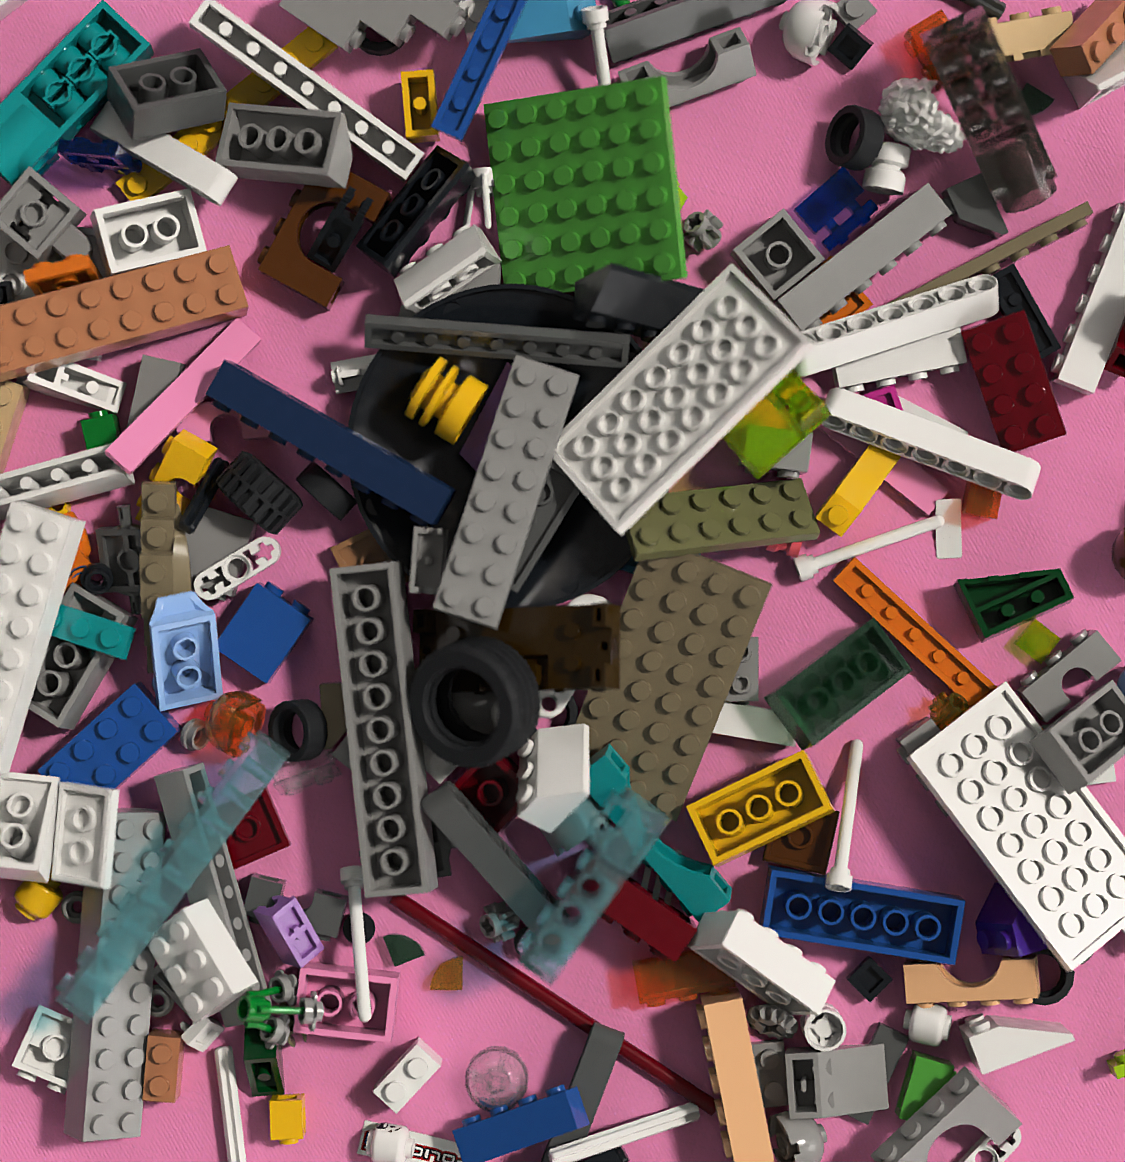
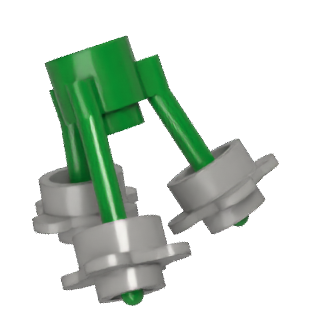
M283 970L275 972L274 977L269 981V988L259 991H246L245 996H242L238 1001V1019L244 1022L245 1028L260 1030V1037L265 1041L267 1049H273L275 1045L283 1046L287 1043L290 1034V1027L288 1025L290 1017L287 1014H297L299 1023L308 1024L309 1031H315L316 1022H321L324 1014L323 1002L317 1001L316 991L311 992L310 998H301L299 1007L271 1006L270 1001L264 998L265 996L270 995L277 1003L286 1001L289 1006L296 1004L297 978L294 974H285ZM271 1014H281V1016H280L279 1018H278V1017H275V1016H270V1015H271Z

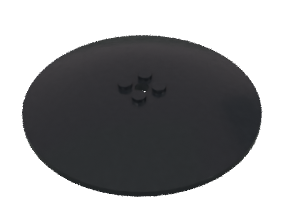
M494 284L467 289L432 303L411 317L614 333V330L590 328L586 326L585 322L573 320L574 296L550 288L525 284ZM631 336L628 364L643 351ZM379 349L359 384L353 401L348 428L457 490L440 522L437 525L429 523L427 525V528L449 529L447 565L477 474L459 453L507 362L512 366L514 360ZM440 357L448 361L442 374L446 377L454 365L459 368L455 383L459 386L469 375L489 386L476 412L454 445L435 434V428L439 421L435 416L424 427L419 424L425 412L422 408L413 420L405 416L410 396L425 371L433 366ZM540 362L579 375L578 384L564 427L624 369ZM350 478L358 508L368 529L393 562L403 561L404 572L410 576L414 526H424L409 518L411 513L402 507L396 511L381 502L383 496L371 491L369 495L353 486L355 480ZM580 491L518 594L510 590L504 608L557 605L591 591L613 576L633 557L626 534L620 535Z

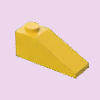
M869 444L816 512L815 518L842 537L901 456Z

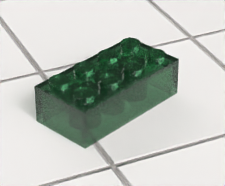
M872 618L860 624L766 695L764 699L801 750L813 747L910 673L912 669L876 619Z

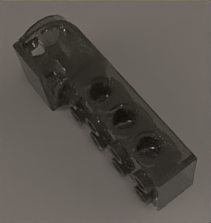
M980 5L920 34L996 205L1001 203L1006 213H1016L1032 208L1051 197L1057 190V185L1054 181L1057 174L983 6Z

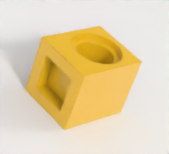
M305 1093L272 1095L269 1101L271 1140H279V1144L283 1145L298 1143V1139H303L306 1134Z

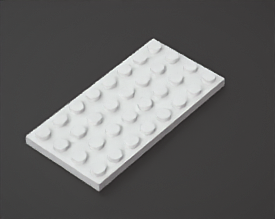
M731 263L563 428L553 460L620 535H623L788 374L815 345Z
M1005 681L911 753L906 759L1060 964L1068 972L1076 968L1125 927V837L1086 786L1068 795L1029 742L1042 732L1043 729Z

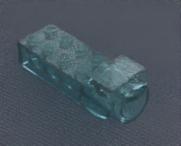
M624 786L620 793L612 789L587 825L590 835L586 842L593 849L585 848L575 863V868L578 869L572 878L566 875L556 889V896L558 898L552 905L547 902L537 916L538 920L536 923L539 924L534 932L528 929L519 941L517 949L519 951L518 962L552 985L630 874L636 872L672 819L627 786ZM615 804L626 810L614 827L605 822L600 828V825ZM586 879H595L599 882V886L593 891H587L581 885ZM568 906H574L579 909L580 913L576 917L568 918L562 911ZM548 934H555L560 938V941L557 944L549 945L543 938Z

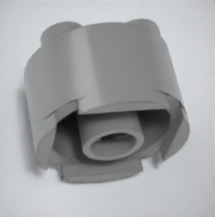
M589 794L551 833L540 828L539 830L558 857L612 821L602 814L598 803Z

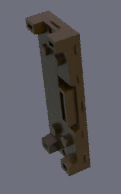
M592 603V605L575 606L545 605L543 607L504 608L497 631L434 610H413V633L420 634L419 665L429 654L450 643L471 636H488L492 639L495 638L503 641L506 645L508 644L526 660L535 675L539 691L564 693L568 690H592V692H605L606 690L620 689V606ZM461 669L454 678L451 693L475 692V694H485V692H493L489 683L480 675Z

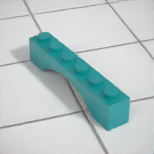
M610 743L589 758V794L598 803L602 814L607 819H611L618 827L621 838L628 844L632 843L638 850L643 864L648 868L652 867L659 875L662 886L668 892H673L678 897L684 912L688 916L693 915L700 923L704 913L716 912L729 903L732 888L712 864L695 861L679 854L664 844L647 826L633 798L630 784V767Z

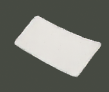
M960 498L936 500L935 515H941L945 521L942 527L936 529V556L938 559L962 557V500Z

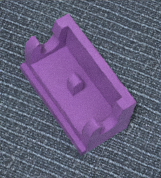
M281 895L274 896L272 900L275 905L268 908L266 906H259L253 913L282 963L302 968L325 948L295 896L290 898Z

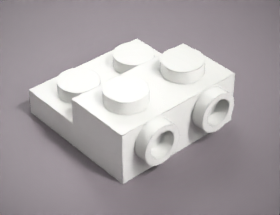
M38 1006L12 1064L13 1067L19 1069L18 1076L35 1082L38 1076L49 1081L47 1088L65 1095L68 1083L73 1018L44 1006Z

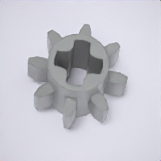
M708 209L704 213L694 212L684 222L686 233L683 234V239L697 252L701 248L705 250L712 249L721 240L722 235L719 229L723 226V223Z
M505 901L500 903L494 902L483 907L486 914L481 916L479 925L485 937L493 938L494 943L501 940L505 942L516 936L513 929L519 927L520 918L509 905L506 906Z

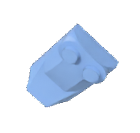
M194 591L159 597L149 622L154 675L152 687L156 695V704L159 711L223 698L215 612Z

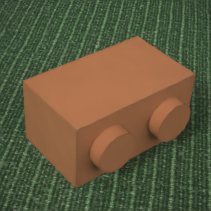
M154 1028L149 1033L147 1038L143 1101L175 1103L179 1098L185 1042L181 1035L184 1031Z

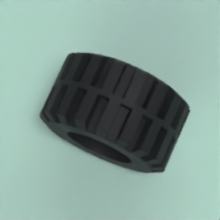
M242 451L216 479L219 489L240 510L264 530L275 535L303 507L300 497L255 456L245 451Z

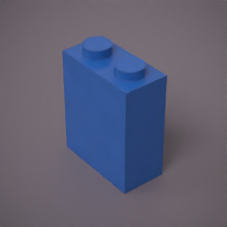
M269 581L265 585L261 582L256 583L218 639L219 652L266 684L271 682L313 621V618L308 615L310 612L308 607L296 599L291 604L281 597L284 591Z

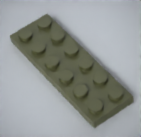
M801 478L665 493L625 532L634 561L683 556L689 553L700 554L816 540L821 533Z

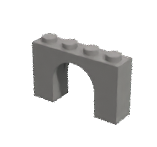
M964 1066L871 1154V1157L875 1162H927L929 1149L936 1138L946 1130L958 1125L976 1126L999 1146L1022 1123L1007 1104Z

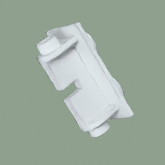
M376 354L330 362L332 369L331 377L336 394L357 391L369 364Z

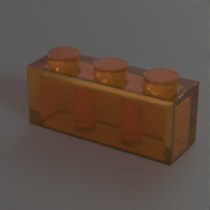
M693 950L683 951L676 962L669 958L664 962L658 957L632 961L639 1003H646L647 1007L662 1006L666 1004V999L677 997L680 1002L694 1000L698 998L697 994L710 992L711 996L723 995L730 992L729 988L736 987L734 979Z

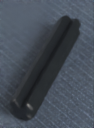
M220 457L213 460L180 519L178 527L181 531H185L187 534L195 532L219 488L216 479L230 465L228 461L222 460Z

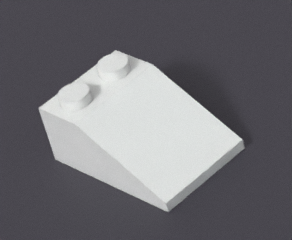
M1125 40L1094 74L1063 77L1079 109L1125 86Z
M15 772L0 774V878L48 883L53 863L59 777Z
M980 1013L966 1018L965 1024L958 1026L971 1062L982 1075L1075 1041L1073 1034L1060 1022L995 1015L983 1016Z

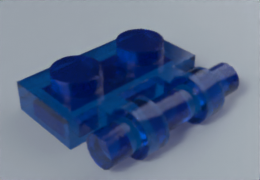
M74 137L73 140L60 139L57 152L71 164L87 168L91 172L102 173L104 170H112L116 174L129 175L130 172L140 173L142 170L141 160L132 159V156L116 141L105 139L102 143H96L82 137Z
M842 167L793 211L814 235L823 227L828 230L830 235L821 243L830 252L838 244L842 246L849 240L848 235L858 226L866 225L871 220L870 216L878 210V207L871 199L862 207L855 199L864 192V189ZM847 208L852 215L839 226L833 218Z

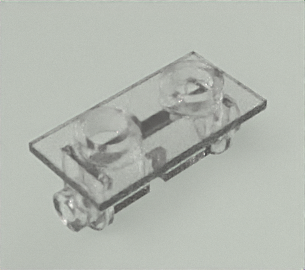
M323 749L318 757L305 761L307 767L301 768L300 762H284L276 765V769L271 770V775L275 782L273 783L274 788L280 795L291 796L302 792L304 787L313 784L323 785L333 781L334 777L341 775V771L335 764L336 758L332 756L333 750L326 751Z

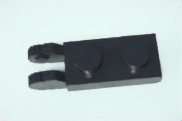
M351 186L348 187L340 203L336 204L306 256L335 273L363 225V218L374 201L369 197L363 200L358 208L357 215L346 210V206L355 196L356 189Z

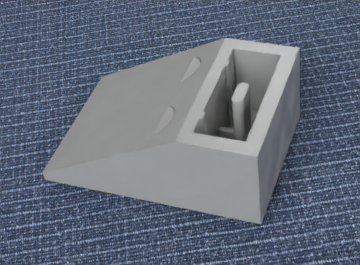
M884 1043L840 1045L832 1051H820L813 1047H792L786 1049L785 1063L790 1120L827 1118L889 1109Z

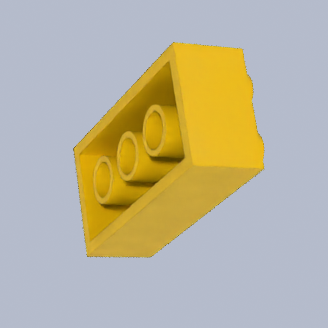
M804 749L686 806L708 855L716 867L731 862L835 812L819 776Z

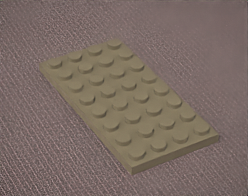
M689 553L683 556L641 560L638 562L620 608V689L606 690L605 692H592V690H588L575 723H584L589 726V758L610 743L630 767V784L636 806L677 821L772 583L699 554Z

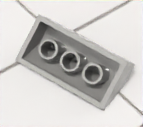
M229 102L215 162L231 171L238 178L346 189L353 159L346 116L343 112Z
M73 582L61 602L63 605L130 627H134L138 620V617L100 595L92 594ZM51 636L29 709L58 728L73 730L116 657Z

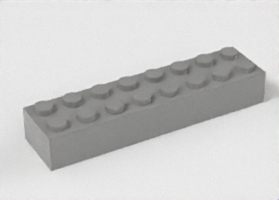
M518 355L515 356L433 604L434 611L497 631L571 406L579 375Z

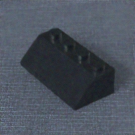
M437 145L358 242L356 247L381 269L395 278L399 271L409 264L410 258L419 247L428 241L430 234L436 226L447 218L450 209L457 200L468 192L471 183L476 178L471 166Z
M610 263L575 282L573 320L585 322L586 326L590 328H607L614 330L615 334L641 337L643 342L651 343L704 289L674 280L662 281L660 276Z

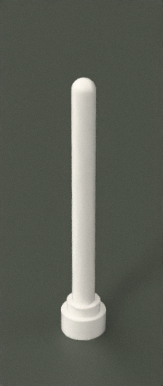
M607 5L581 9L583 24L587 25V30H591L598 86L611 84L604 28L607 27L606 21L609 20Z
M935 515L816 557L802 554L797 558L793 557V562L799 579L803 582L814 578L813 575L819 573L818 569L940 528L944 525L945 521L941 515Z
M859 739L853 740L850 745L835 865L831 867L830 872L826 875L825 888L836 892H850L852 888L853 877L850 875V869H848V860L863 753V742Z
M353 865L340 869V881L344 885V889L348 890L358 1018L362 1022H368L371 1019V1005L361 889L364 886L362 867Z

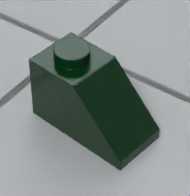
M245 1028L244 1064L252 1096L285 1094L282 1045L278 1044L273 1049H267L265 1041L260 1037L259 1029Z

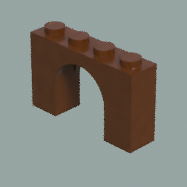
M351 171L349 172L346 189L304 185L302 190L297 189L290 199L289 206L292 209L287 218L281 217L274 228L273 234L276 238L271 247L266 245L257 260V263L261 264L258 270L262 274L327 310L331 309L345 282L342 278L306 258L300 244V234L304 222L313 212L324 207H335L336 204H339L349 186L356 189L352 201L345 209L357 215L362 201L367 197L371 198L374 201L363 219L372 224L383 213L392 198L387 191Z

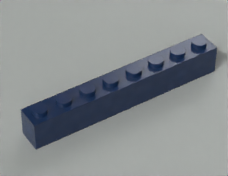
M223 361L206 392V395L214 399L212 405L226 413H230L232 409L241 414L240 421L254 429H258L259 425L270 431L268 437L284 446L287 442L298 447L296 453L313 462L315 458L326 464L324 469L339 478H342L344 474L355 480L353 486L369 495L371 491H374L383 496L381 500L383 504L396 511L400 507L411 513L409 518L421 526L427 527L428 523L437 525L457 491L234 361Z

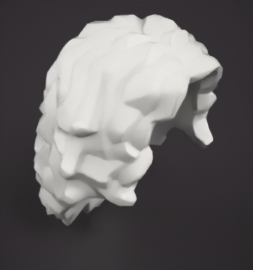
M915 77L910 79L900 78L883 89L881 105L878 111L881 113L880 117L884 123V133L893 138L895 142L901 141L912 147L915 151L927 149L932 152L950 153L957 151L958 148H962V141L966 139L962 130L959 129L960 125L952 120L950 114L937 111L939 101L931 93L932 88L938 83L937 80H928L926 77L920 80Z

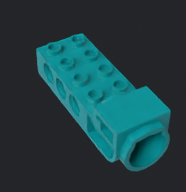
M101 0L0 103V176L10 186L16 183L29 166L43 176L60 158L59 152L109 101L107 99L108 67L150 59L154 55L151 44L104 0Z

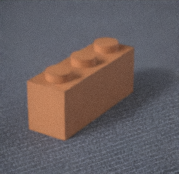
M1095 0L1053 44L1050 51L1061 77L1094 74L1125 40V0Z

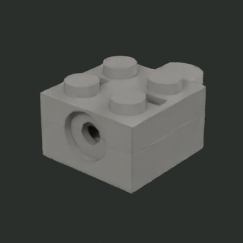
M29 166L0 200V228L41 262H47L55 252L64 259L72 254L88 255L90 258L93 255L94 247L91 240L76 228L87 214ZM23 234L28 239L25 240L21 235Z

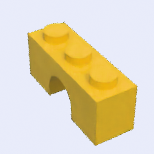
M183 429L176 437L170 436L161 451V453L165 454L162 463L158 462L154 466L149 480L175 482V478H181L195 485L205 476L218 448ZM176 488L177 503L183 515L191 500L180 494ZM142 493L136 503V506L140 507L135 517L138 521L142 518Z

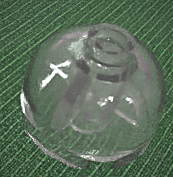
M490 1046L471 1058L465 1071V1087L469 1098L477 1107L489 1112L492 1109L507 1105L510 1110L518 1104V1100L523 1099L528 1089L529 1072L517 1052L505 1046Z

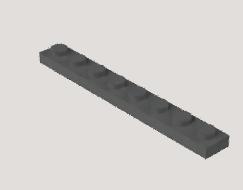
M366 314L365 348L513 360L518 355L539 362L625 368L628 364L630 335L372 314Z

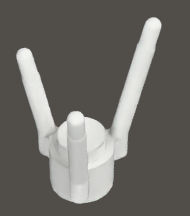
M479 167L473 169L476 178L471 183L467 193L463 226H470L476 192V197H481L483 200L485 227L489 229L491 228L490 197L494 196L493 187H495L492 168Z

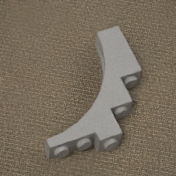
M281 0L279 3L280 7L349 54L353 48L357 49L362 44L366 36L364 31L367 27H370L400 47L403 42L407 43L416 30L414 24L417 20L450 41L452 36H458L466 24L464 18L467 15L458 6L460 1L465 0Z

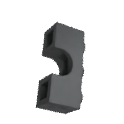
M254 873L251 876L244 904L250 922L260 924L253 911L259 906H266L268 908L275 905L272 897L277 895L284 896L286 880L259 873ZM317 889L311 906L303 909L320 940L330 941L331 937H338L348 896Z

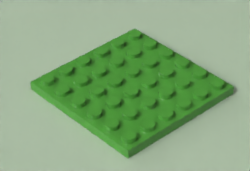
M666 76L483 104L490 167L492 168L495 184L493 195L500 258L502 260L503 284L535 285L569 293L574 292L576 281L610 263L660 276L662 281L687 278Z

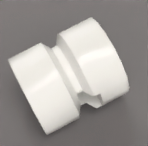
M883 141L877 158L871 164L872 166L865 170L862 188L878 194L903 195L906 177L901 170L906 169L909 165L911 148L902 144Z
M825 1002L820 1015H801L800 1028L807 1042L814 1049L832 1051L843 1043L846 1036V1024L834 1006Z

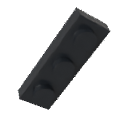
M1013 263L993 274L992 276L997 278L999 309L1002 315L1005 316L1025 309L1041 358L1060 349L1061 346L1015 264Z

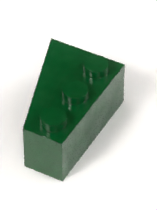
M1060 568L1022 572L1012 575H994L975 579H957L954 583V588L981 643L1067 605L1075 598Z

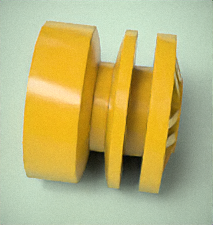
M440 357L433 366L425 371L410 396L405 416L413 420L422 408L425 412L419 424L424 427L435 416L439 419L435 428V434L454 445L476 412L489 386L471 375L459 386L455 383L459 368L454 365L447 376H443L442 374L448 361Z

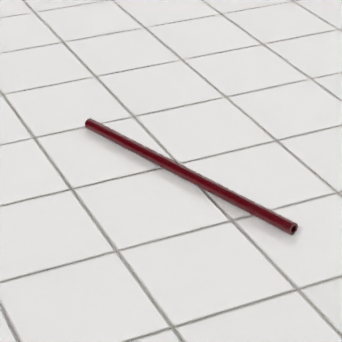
M394 895L390 899L389 903L586 1034L589 1035L594 1022L599 1023L407 895ZM623 1040L618 1055L689 1102L697 1105L712 1116L715 1113L716 1107L713 1097L627 1040Z

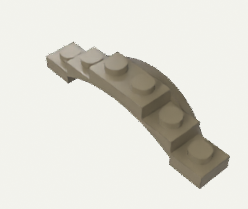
M143 481L141 484L140 595L141 618L144 619V646H147L148 673H153L149 622L154 613L157 599L163 596L192 591L186 533L178 527L182 513L177 503L176 482Z

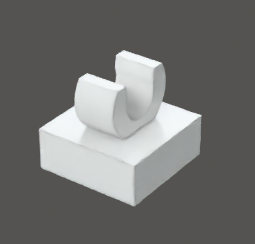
M210 1016L195 1024L192 1023L191 1026L183 1021L180 1023V1027L184 1031L181 1035L184 1042L201 1052H204L225 1029L218 1020Z

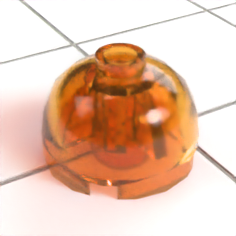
M230 691L219 696L215 701L210 702L204 712L205 732L210 743L221 752L233 758L240 757L251 747L247 742L252 732L254 736L258 737L265 720L266 707L260 703L262 700L244 691Z

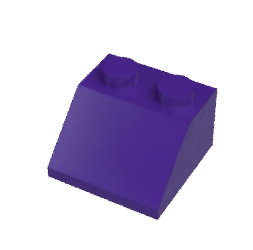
M995 882L975 921L977 942L982 954L1021 957L1048 948L999 882Z

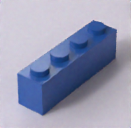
M563 1084L546 1090V1098L538 1100L535 1094L518 1100V1108L509 1110L507 1104L489 1111L490 1118L482 1120L479 1114L462 1120L463 1127L452 1131L462 1162H485L590 1125L578 1087L566 1090Z

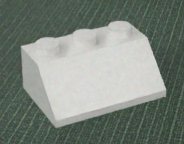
M475 224L459 228L453 233L454 238L444 245L440 243L433 246L426 252V258L418 263L411 262L399 271L401 275L395 278L394 282L405 308L418 313L430 304L457 293L502 262L482 229Z
M584 723L538 729L528 739V742L518 749L519 769L517 778L519 779V786L516 797L518 817L548 833H551L589 795V726Z

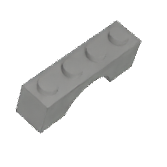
M740 27L710 37L707 49L701 59L683 71L664 72L655 68L649 61L618 71L620 82L666 76L670 107L681 105L685 101L702 95L711 94L723 87L741 83L757 75L750 44Z

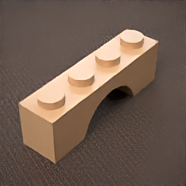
M1037 953L1021 957L1003 956L998 970L989 978L979 982H965L953 977L944 968L942 963L907 959L903 964L906 1004H915L921 1008H931L935 1003L947 1002L949 1007H963L967 1005V1001H980V1005L993 1006L1000 1004V1000L1013 999L1014 1004H1030L1040 994Z

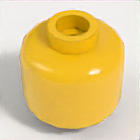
M50 877L48 883L23 881L14 893L15 900L17 901L15 903L16 909L30 920L35 921L36 918L46 919L63 899V893L59 888L61 882L53 881Z

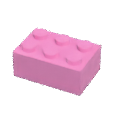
M308 962L304 967L300 968L296 1007H299L301 998H310L311 992L316 991L317 1001L323 1002V1019L321 1022H316L315 1031H309V1025L300 1024L298 1015L295 1014L293 1032L391 1043L394 1032L400 972L368 969L371 1019L368 1022H362L358 1018L354 967Z

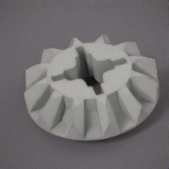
M756 1005L751 1007L746 1019L749 1022V1026L752 1029L758 1030L759 1034L768 1035L769 1038L776 1037L779 1040H783L784 1037L793 1038L794 1033L798 1029L797 1020L788 1011L775 1005Z

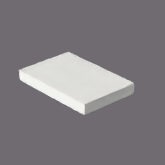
M73 782L59 783L51 880L98 889H111L119 789Z

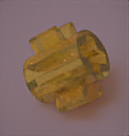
M942 691L933 699V704L928 709L931 711L930 718L942 730L969 709V705L962 695L952 692L947 696Z

